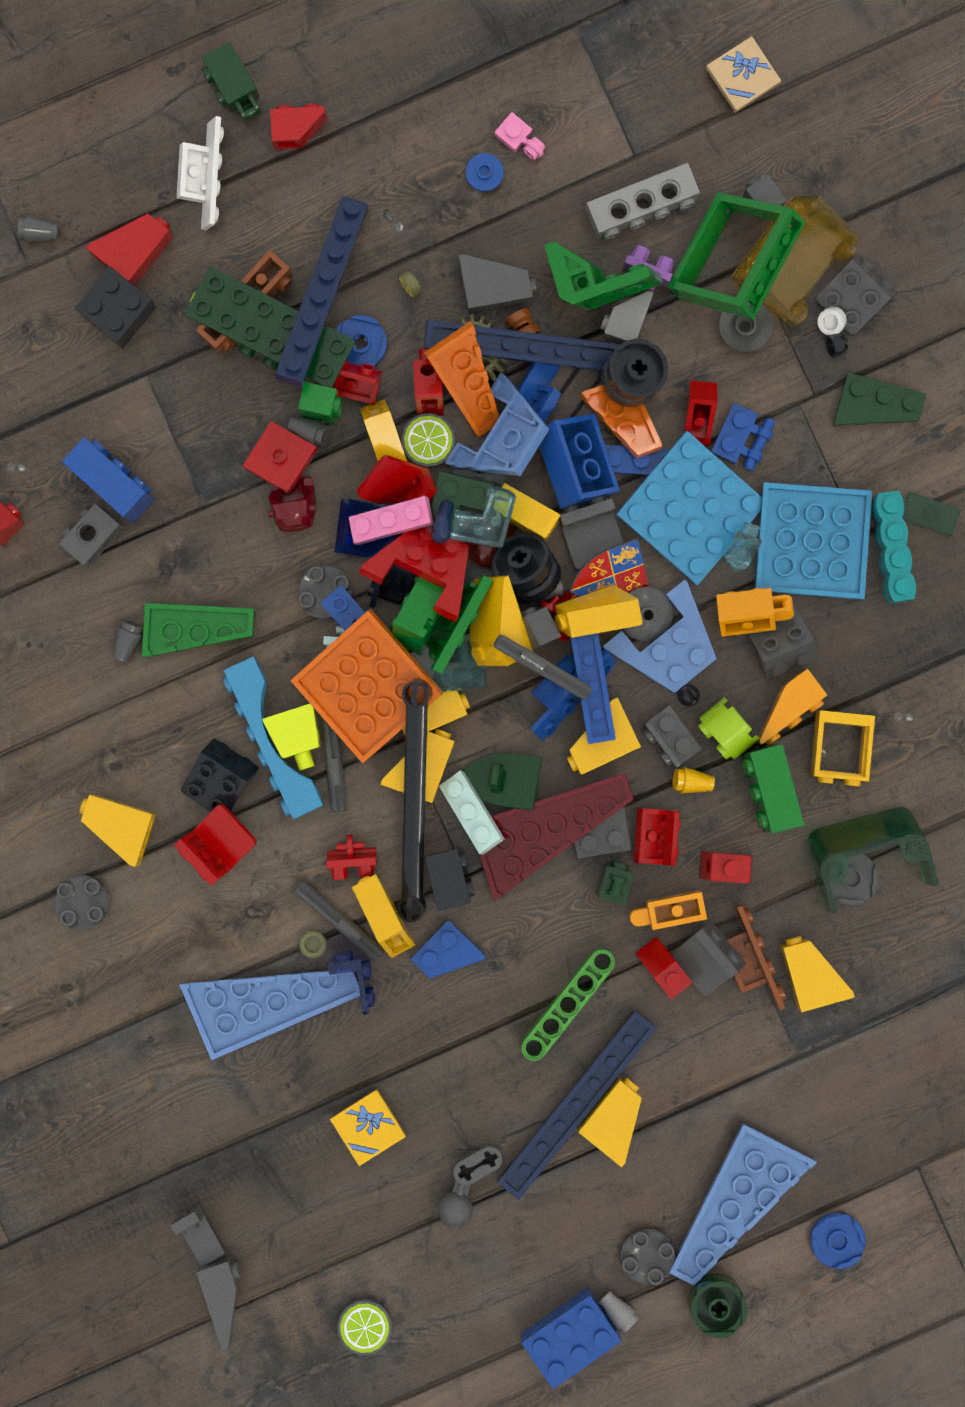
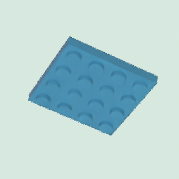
M685 431L615 515L693 584L699 585L761 511L762 497L694 436Z
M764 482L761 494L762 504L759 521L755 588H771L772 593L864 600L872 491Z

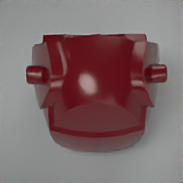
M300 477L290 494L272 485V492L268 497L271 511H268V516L274 518L275 525L278 526L279 530L297 532L313 527L317 508L312 477Z

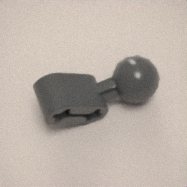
M495 1144L485 1145L457 1162L453 1172L455 1178L453 1190L441 1199L438 1208L441 1220L448 1226L461 1227L470 1221L473 1215V1205L468 1198L471 1184L500 1167L503 1161V1152L499 1146ZM487 1151L490 1154H497L495 1164L488 1161L478 1165L471 1172L470 1178L467 1175L462 1176L460 1174L463 1169L462 1165L469 1168L479 1164L485 1159Z

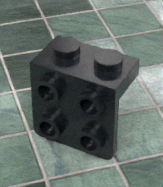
M214 738L199 754L181 791L209 811H212L219 804L225 805L232 811L243 789L256 775L260 767L253 764L250 759L230 749L225 743Z

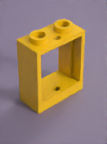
M816 711L810 776L817 777V782L833 784L834 779H844V785L861 786V781L869 782L875 716ZM824 723L862 727L858 774L820 770Z

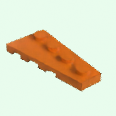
M468 322L424 352V354L479 438L493 428L499 418V414L488 383L489 378L481 358L482 353L476 340L474 325Z

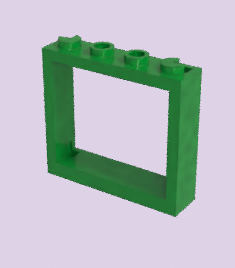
M717 192L667 288L681 301L754 320L806 222L793 208ZM732 212L776 221L736 297L693 286Z

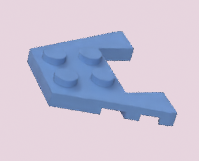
M500 373L490 390L493 393L494 399L506 404L505 409L478 452L457 442L445 462L451 468L521 476L549 431V427L510 379L503 373Z
M683 580L666 594L683 618L643 651L639 652L623 631L602 646L609 653L637 669L672 693L677 692L717 659L686 580Z

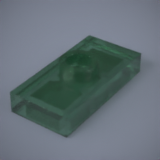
M909 492L904 503L902 518L910 523L952 536L961 509Z

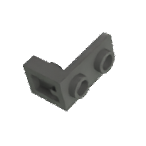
M200 1205L176 1217L170 1225L175 1235L182 1232L200 1266L203 1267L224 1255L225 1250Z

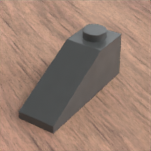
M231 1255L212 1261L203 1267L199 1266L196 1272L222 1352L227 1351L231 1343L240 1283L239 1278H242L238 1262H233Z

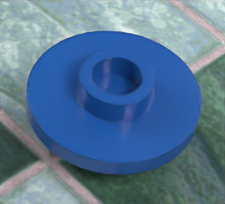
M488 153L478 154L468 162L466 178L474 189L488 192L496 189L502 182L504 175L503 166L494 155Z

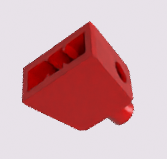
M422 348L418 351L419 360L413 361L417 416L426 413L443 416L442 381L424 354L427 350Z
M701 851L699 878L709 881L750 884L753 855Z

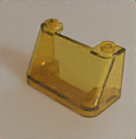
M799 195L792 198L785 205V207L793 208L806 223L763 304L790 325H797L807 317L809 306L804 300L834 260L850 258L856 252V246L862 240L821 196ZM776 221L770 224L733 274L732 280L740 288Z

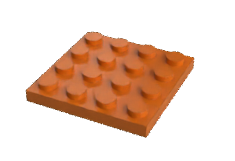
M372 609L364 613L290 680L362 764L405 727L406 704L402 699V690L407 683L413 679H422L429 683L432 689V697L428 702V706L444 693ZM411 684V686H410V688H409V691H408L410 698H411L412 684ZM419 685L417 703H423L426 699V692Z

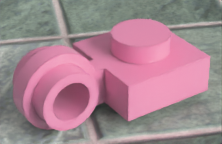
M513 112L494 132V136L513 152H516L523 145V152L534 161L536 158H541L544 154L545 145L536 137H533L531 140L527 139L532 133V128Z

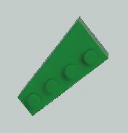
M416 575L413 581L414 587L410 593L406 594L401 605L402 609L398 616H395L389 630L406 649L422 655L441 617L440 614L433 610L444 589Z

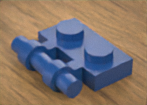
M733 403L711 452L715 456L734 465L739 455L747 458L743 468L752 472L756 463H760L763 457L761 452L766 442L771 440L775 421L765 418L762 427L754 424L758 416L757 413ZM749 434L757 436L751 449L744 446Z

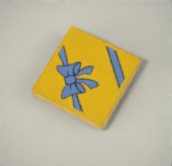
M375 1089L330 1118L359 1166L406 1137L405 1132L378 1089Z

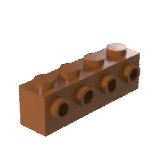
M269 250L240 282L273 298L279 291L282 293L290 286L293 275L291 269ZM203 324L196 329L200 338L219 355L224 351L229 352L235 346L234 340Z

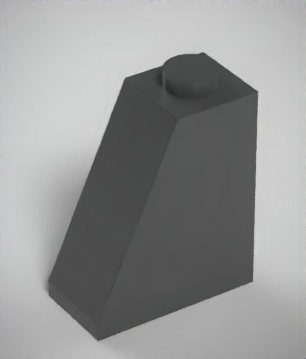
M465 254L459 255V265L469 315L532 303L533 295L537 294L535 279L529 278L528 270Z

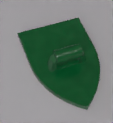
M497 753L482 757L462 770L480 799L486 803L500 807L533 811L542 757Z

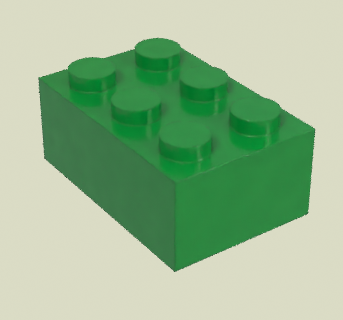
M783 744L743 753L744 759L741 760V766L744 775L750 777L751 786H748L751 801L757 803L759 812L755 813L759 829L763 828L764 832L773 834L803 826L804 821Z

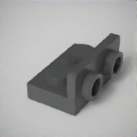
M670 705L643 724L646 728L643 734L652 745L657 743L662 750L659 756L668 767L673 765L674 768H678L702 749Z

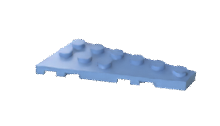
M353 968L179 984L211 1060L364 994Z
M742 1123L676 1254V1259L669 1273L695 1285L717 1263V1260L729 1248L731 1249L738 1242V1239L747 1230L749 1231L817 1161Z

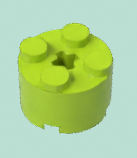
M723 697L699 717L702 723L698 727L708 738L712 735L719 742L716 748L726 760L730 756L735 760L760 738L757 734L751 737L749 732L752 731V728L733 706L728 709L724 705L728 700Z

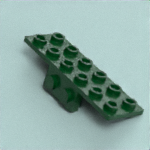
M210 267L185 314L187 317L234 340L239 348L238 352L250 359L256 356L263 360L262 364L277 371L299 311ZM325 325L306 378L321 386L332 388L355 345V340Z

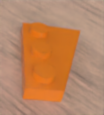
M602 385L581 392L580 398L636 459L662 449L663 445L645 405L633 408L620 406L608 397Z

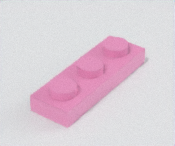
M426 496L349 517L353 542L356 545L434 524L429 498Z

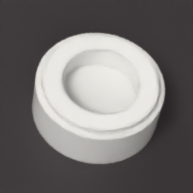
M832 306L820 313L817 323L819 329L824 334L831 336L840 333L844 329L847 319L845 313L840 308Z

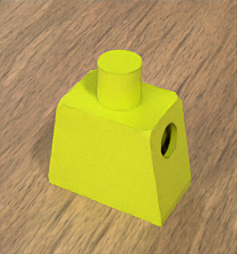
M311 704L262 719L282 759L294 756L299 771L315 766L310 751L320 748L321 742L316 710Z

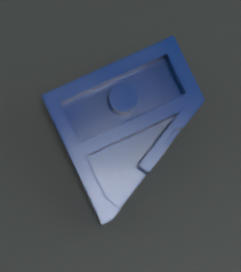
M448 919L410 960L429 978H433L484 960L486 955Z

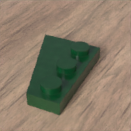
M847 373L832 426L918 422L927 394Z

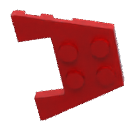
M429 525L403 533L361 565L359 574L380 585L395 564L443 588L444 591L436 602L433 611L454 622L457 621L469 550L468 544L452 536L446 542L436 543L431 536L434 527Z

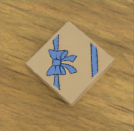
M752 36L706 66V70L735 113L781 83V79Z

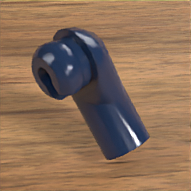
M447 501L440 503L434 521V530L431 534L433 541L439 544L448 541L451 536L450 517L453 505Z

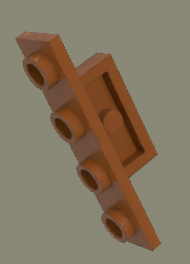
M740 904L734 905L744 931L726 940L740 953L746 963L734 975L741 993H744L766 983L776 1007L782 1010L785 1008L783 1000H786V996L780 984L776 985L772 975L776 974L771 960H765L761 950L765 946L759 933L754 935L750 925L754 923L751 912L748 908L744 909Z

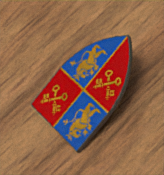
M638 538L605 549L590 558L574 577L569 591L580 597L611 585L627 593L640 587H649Z

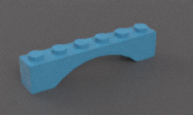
M253 656L225 669L226 677L222 678L228 692H234L238 700L234 705L239 716L246 717L249 724L246 727L248 736L252 742L257 741L261 751L257 752L262 765L264 767L268 765L272 773L269 780L275 792L278 790L281 792L284 800L280 801L286 816L291 815L293 819H296L324 806L325 803L314 780L302 775L282 759L271 741L268 730L262 720L265 718L264 700L268 681L257 658Z

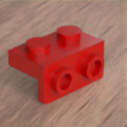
M347 359L332 388L337 389L339 396L375 405L383 372L376 370L374 366L369 364L357 365L349 363L350 361Z
M637 808L634 863L676 865V858L679 853L677 846L678 831L681 826L679 811Z

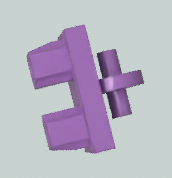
M637 245L631 256L627 255L623 269L628 271L630 267L638 264L649 266L661 274L663 281L661 286L667 288L673 275L671 271L674 260L660 255L655 267L646 263L650 250Z

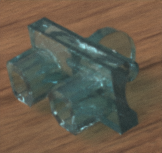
M744 522L741 531L736 530L723 555V557L727 558V564L733 570H745L760 548L762 540L757 538L759 526Z

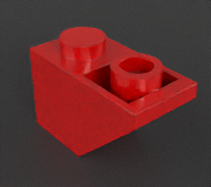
M309 103L305 104L304 107L293 108L291 105L277 106V109H270L274 149L302 148L327 121L325 106Z

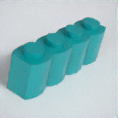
M899 491L878 493L872 498L871 516L876 523L874 539L880 550L878 566L884 577L882 593L887 604L908 602L913 600L916 595L915 579L910 573L912 555L906 545L908 541V528L902 518L904 514V501Z

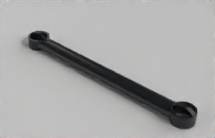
M413 679L402 690V699L406 704L402 899L398 903L397 911L400 918L409 923L420 920L427 908L426 901L423 898L427 709L428 702L432 697V689L429 683L422 679ZM411 684H412V691H411V698H410L408 691H409V688H410V686H411ZM419 685L426 692V699L423 703H417ZM407 899V907L405 911L403 905L404 901ZM413 900L421 908L418 916H412Z

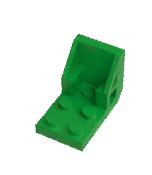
M555 241L544 245L559 298L586 311L594 310L663 284L661 274L649 266H644V264L632 266L628 269V273L620 276L617 273L605 276L604 271Z

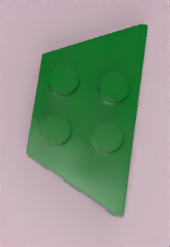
M485 575L480 576L477 585L470 582L463 587L460 611L456 622L441 615L428 641V647H430L429 657L435 660L431 665L432 670L442 674L455 649L464 642L465 631L469 624L473 623L477 618L478 608L493 580Z

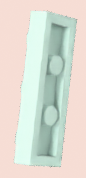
M459 771L439 785L479 854L484 855L505 840L465 772Z

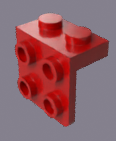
M384 455L359 486L357 494L361 499L387 507L423 496L428 497L430 501L437 490L427 468Z
M219 804L193 831L182 837L174 847L179 851L182 858L198 871L199 876L212 886L223 878L257 844V840L225 805Z

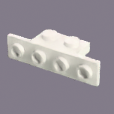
M215 116L207 123L206 146L183 142L180 144L177 199L202 203L201 230L205 231L215 225L219 216V209L216 207V197L220 192V181L217 180V176L222 164L219 143L222 142L224 129L220 127L221 117Z

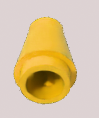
M686 767L675 769L673 790L679 791L680 794L712 792L714 789L715 778L713 775Z

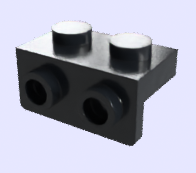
M394 564L381 585L372 581L367 596L371 597L369 607L375 609L379 598L402 605L406 594L410 593L415 574Z

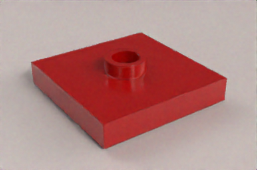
M271 421L243 464V468L285 493L290 494L318 449L315 445Z

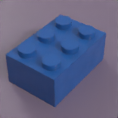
M595 413L554 420L547 424L549 431L539 446L560 509L587 504L595 498L602 496L607 498L620 491Z
M84 437L62 462L120 515L134 523L155 500L149 495L152 490L137 476L131 479L129 475L132 472L114 457L111 461L109 457L112 454L94 439L92 442H89Z
M589 1287L521 1333L522 1345L552 1389L622 1342L620 1332L615 1329Z

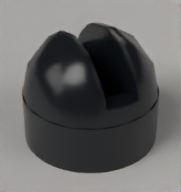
M842 334L826 337V349L832 358L840 356L847 351L848 345L845 344L848 341L847 338Z
M688 684L679 689L677 698L682 705L693 706L699 701L700 693L694 685ZM687 688L695 699L692 702L684 692Z

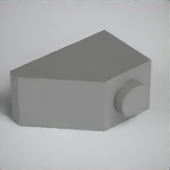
M647 291L615 306L611 315L606 313L600 328L605 330L603 339L622 344L627 340L638 338L654 292Z

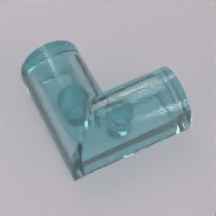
M490 487L487 492L482 515L453 510L450 517L451 536L449 539L503 548L516 500L515 494L505 488Z
M470 634L465 635L462 645L454 651L456 663H448L442 674L436 671L434 673V682L443 692L487 687L484 666H477L471 653Z

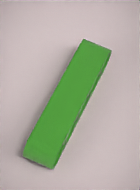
M598 947L588 955L524 1036L521 1042V1049L526 1059L537 1061L544 1057L615 966V959L608 949ZM601 953L609 956V963L603 968L597 967L594 963L595 957ZM583 975H588L592 978V985L587 989H581L577 985L578 979ZM565 997L573 998L575 1000L574 1008L568 1011L560 1007L561 1000ZM547 1019L557 1020L558 1028L555 1031L548 1032L543 1028V1024ZM536 1040L540 1042V1051L537 1053L528 1052L526 1045L529 1041Z

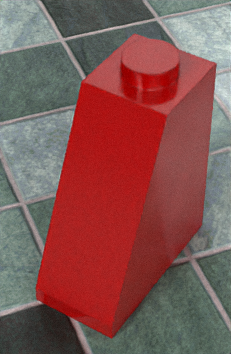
M146 214L93 241L86 249L103 265L111 267L135 286L169 244L173 236L168 230L170 225L159 216L154 219L149 214Z

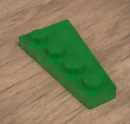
M145 603L142 658L253 637L255 609Z

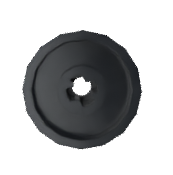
M636 338L623 342L610 354L602 367L601 383L604 392L612 401L620 406L633 408L644 405L662 389L667 380L668 364L666 357L657 345L648 340Z
M525 532L509 537L496 549L492 558V570L495 576L509 575L516 600L519 603L531 604L540 602L551 595L561 579V567L545 540L537 534Z

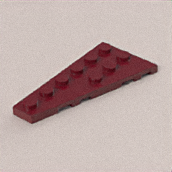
M626 773L536 801L533 811L514 808L491 816L505 840L484 855L479 854L494 901L634 800Z

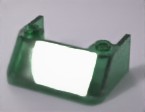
M893 807L813 829L807 836L806 843L825 911L834 914L838 912L830 885L841 883L846 879L849 872L846 858L899 844L901 854L906 860L919 862L924 884L931 886L940 885L929 844L913 813L905 807Z

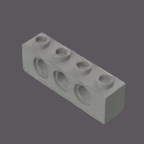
M686 163L589 201L586 204V213L597 240L603 237L605 240H609L618 236L621 230L626 228L635 230L645 225L646 220L654 217L655 220H660L670 215V211L680 207V210H685L694 206L700 191L690 166ZM670 189L675 193V197L667 199L662 195V191ZM640 199H645L650 203V207L642 209L638 207L636 202ZM614 209H621L626 216L622 219H616L612 216L611 212Z

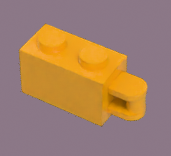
M755 588L741 592L730 591L725 594L716 595L721 637L776 630L775 621L788 620L794 616L792 597L789 595L772 596L771 588Z
M699 890L646 900V907L633 909L629 914V920L633 925L644 926L650 924L652 930L707 919L702 892Z

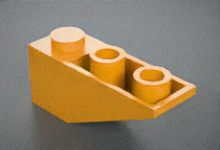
M808 669L801 671L781 687L758 736L760 738L756 742L758 745L766 743L769 746L781 737L778 733L786 726L789 729L793 728L802 721L800 716L804 712L809 710L812 713L824 704L822 699L827 694Z

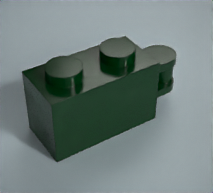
M230 42L201 57L205 65L201 70L209 84L215 83L218 90L214 93L222 107L227 105L231 113L238 110L244 122L261 114L255 101L259 98L257 89ZM251 103V106L244 110L242 109L243 106Z
M611 860L610 865H603L596 891L598 899L626 906L634 875L632 871L628 870L629 866L627 864Z

